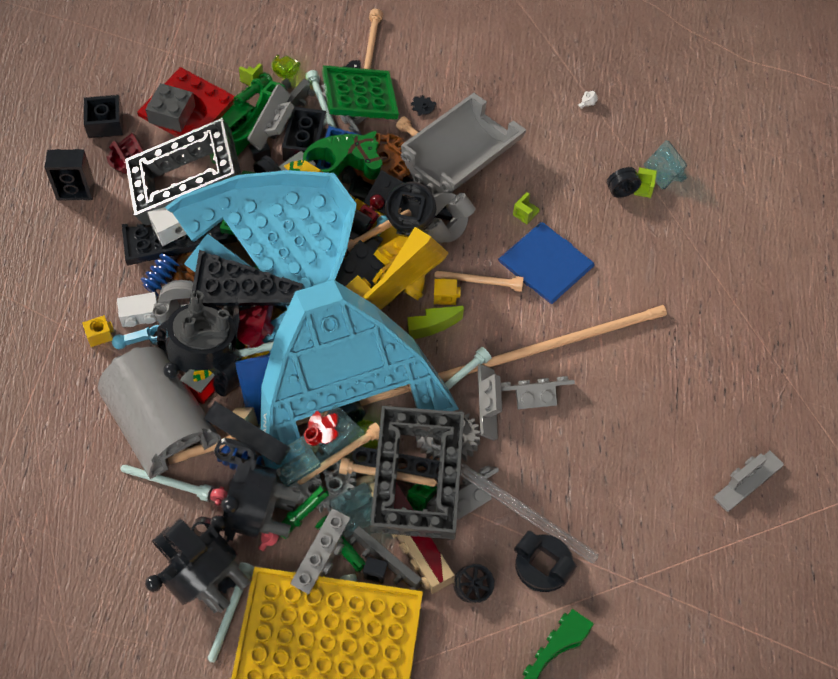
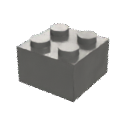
M160 83L145 109L149 123L182 132L196 106L193 92Z

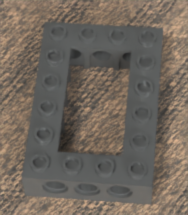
M223 118L125 159L134 215L144 226L151 224L147 212L166 207L180 195L241 175L232 131ZM214 153L213 161L216 163L217 172L210 168L199 175L190 176L187 180L177 184L174 183L172 186L161 191H156L155 177Z
M382 406L370 523L371 533L455 539L464 412ZM401 435L441 438L436 512H427V509H423V511L406 510L403 507L402 509H394Z

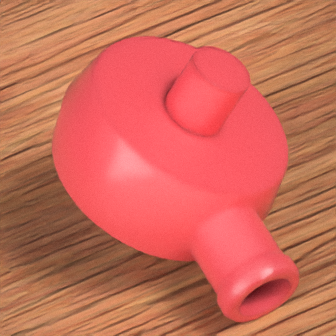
M224 487L213 489L210 493V499L217 506H220L223 499L227 497L228 492L224 490Z
M270 532L269 534L261 533L262 543L258 548L264 552L267 546H273L278 541L279 535Z

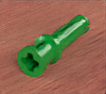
M263 72L259 75L258 79H253L249 87L233 98L235 105L242 106L257 93L260 94L267 84L273 81L271 75Z
M320 485L295 511H289L286 514L287 517L281 523L291 525L289 533L296 527H300L302 520L323 500L330 496L328 491H325L320 496V493L326 489L325 487Z
M327 516L323 517L315 525V528L317 530L321 529ZM342 534L341 538L344 540L342 542L344 547L341 554L355 571L359 572L364 568L366 561L361 558Z

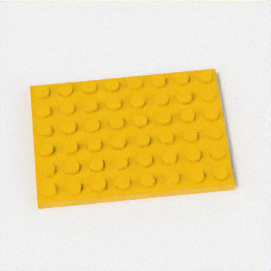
M254 567L231 679H410L423 591L319 576L310 594H307L291 585V581L296 573Z

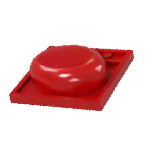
M180 67L164 84L193 92L196 106L182 132L158 125L155 126L175 137H179L220 119L234 104L233 98L235 95ZM151 98L137 111L138 116L148 121L145 109Z

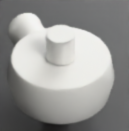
M594 91L585 92L582 102L578 106L582 109L584 106L595 105V102L598 100L597 94Z

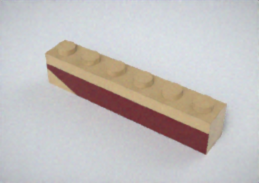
M374 483L369 485L370 493H368L369 499L372 503ZM396 483L394 509H402L403 507L406 510H413ZM391 534L393 538L397 537L399 540V547L402 553L409 556V563L413 571H418L420 574L422 586L425 590L429 589L431 594H434L454 582L453 572L431 537Z

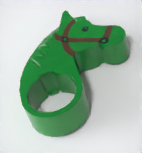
M377 131L366 135L342 134L320 139L305 150L302 164L304 161L311 162L313 160L325 159V161L331 162L332 167L321 170L324 173H334L337 177L346 166L350 165L357 170L363 171L366 178L370 180L377 179L382 168V160L377 154L379 144L375 137Z

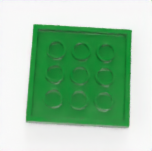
M323 65L322 75L329 114L398 120L399 112L389 71Z

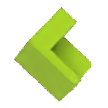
M258 63L255 68L249 66L247 69L241 66L239 68L240 82L250 86L251 81L255 78L258 79L259 75L263 73L262 64Z
M639 167L638 176L642 183L640 188L634 192V195L651 198L657 170Z
M528 192L514 204L513 216L526 225L540 210L529 202L530 194Z

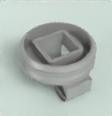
M439 192L433 194L437 206L436 215L446 207L453 218L447 225L441 219L434 218L430 226L423 231L440 244L452 242L459 238L467 226L468 217L474 213L476 208L465 193L455 195L453 193Z
M175 280L162 287L158 303H155L153 307V314L160 325L168 320L175 310L185 306L180 305L177 299L191 298L192 281Z

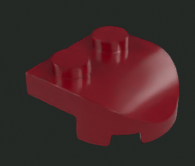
M131 133L119 143L114 140L109 146L110 153L106 158L112 168L121 173H127L125 159L145 150L136 135Z
M258 305L239 311L240 319L237 338L248 348L259 347L264 343L262 340L267 334L272 335L275 328L270 323L273 306Z

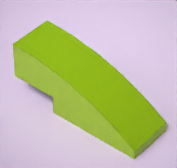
M464 307L425 309V316L407 317L408 334L413 339H418L444 331L463 319Z

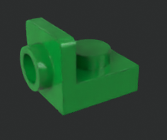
M415 484L408 491L407 500L414 511L426 509L427 503L437 494V486Z

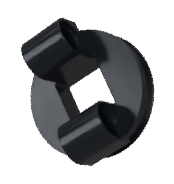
M405 182L396 186L389 193L385 202V213L389 222L397 229L396 234L398 236L406 238L410 236L415 227L421 231L429 227L437 211L435 198L428 186L417 182ZM404 198L407 201L421 203L417 218L400 214Z
M527 531L514 548V551L517 553L515 562L516 572L520 580L532 590L538 592L558 590L567 584L577 569V565L573 561L572 554L567 545L554 536L536 535L531 531ZM540 551L557 562L548 576L530 565Z

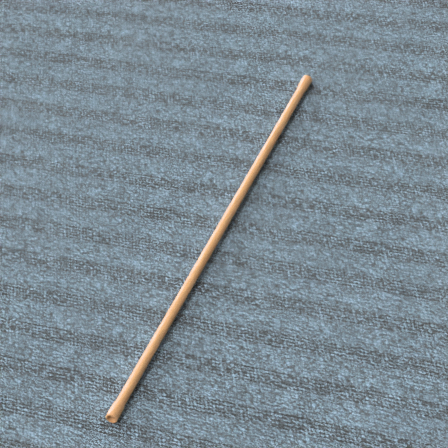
M664 305L654 307L641 313L494 356L486 364L483 363L482 365L491 368L640 322L664 317L667 315V311ZM477 365L472 371H470L468 374L477 372V371H478V365ZM464 366L440 372L438 375L443 382L447 381ZM410 385L392 389L359 401L361 406L411 392ZM328 411L322 412V417L327 416ZM311 416L296 421V425L308 423ZM230 435V436L223 437V438H230V439H234V440L239 441L238 439H236V438H234V437H231V435ZM201 444L183 449L168 457L169 465L214 451L217 444L205 450Z

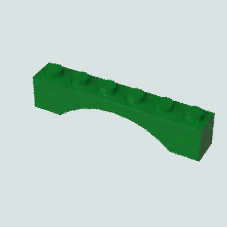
M270 81L260 92L257 104L249 118L242 126L232 132L237 156L250 143L247 138L273 90L280 83ZM214 153L209 154V156H210V158H211V160H212V163L216 164V163L213 161Z
M574 609L569 614L564 613L558 622L561 626L557 631L554 629L551 631L546 639L549 642L545 648L541 646L534 657L537 659L533 666L529 664L522 674L525 676L524 679H538L542 670L550 661L568 650L580 647L592 630L594 623Z

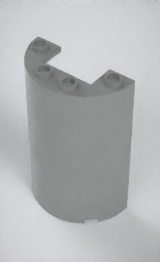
M473 93L401 145V158L410 170L414 182L427 185L432 194L439 192L452 193L525 136L526 129L515 121L508 124V130L485 115L487 102Z
M136 347L130 352L112 360V363L105 369L99 379L98 392L149 479H152L168 470L165 459L198 441H200L205 450L217 444L222 438L213 424L204 419L206 413L190 388L181 382V374L178 373L174 378H168L164 375V366L171 363L168 360V354L157 347Z

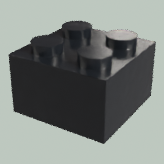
M119 95L84 98V128L88 138L123 135V108Z

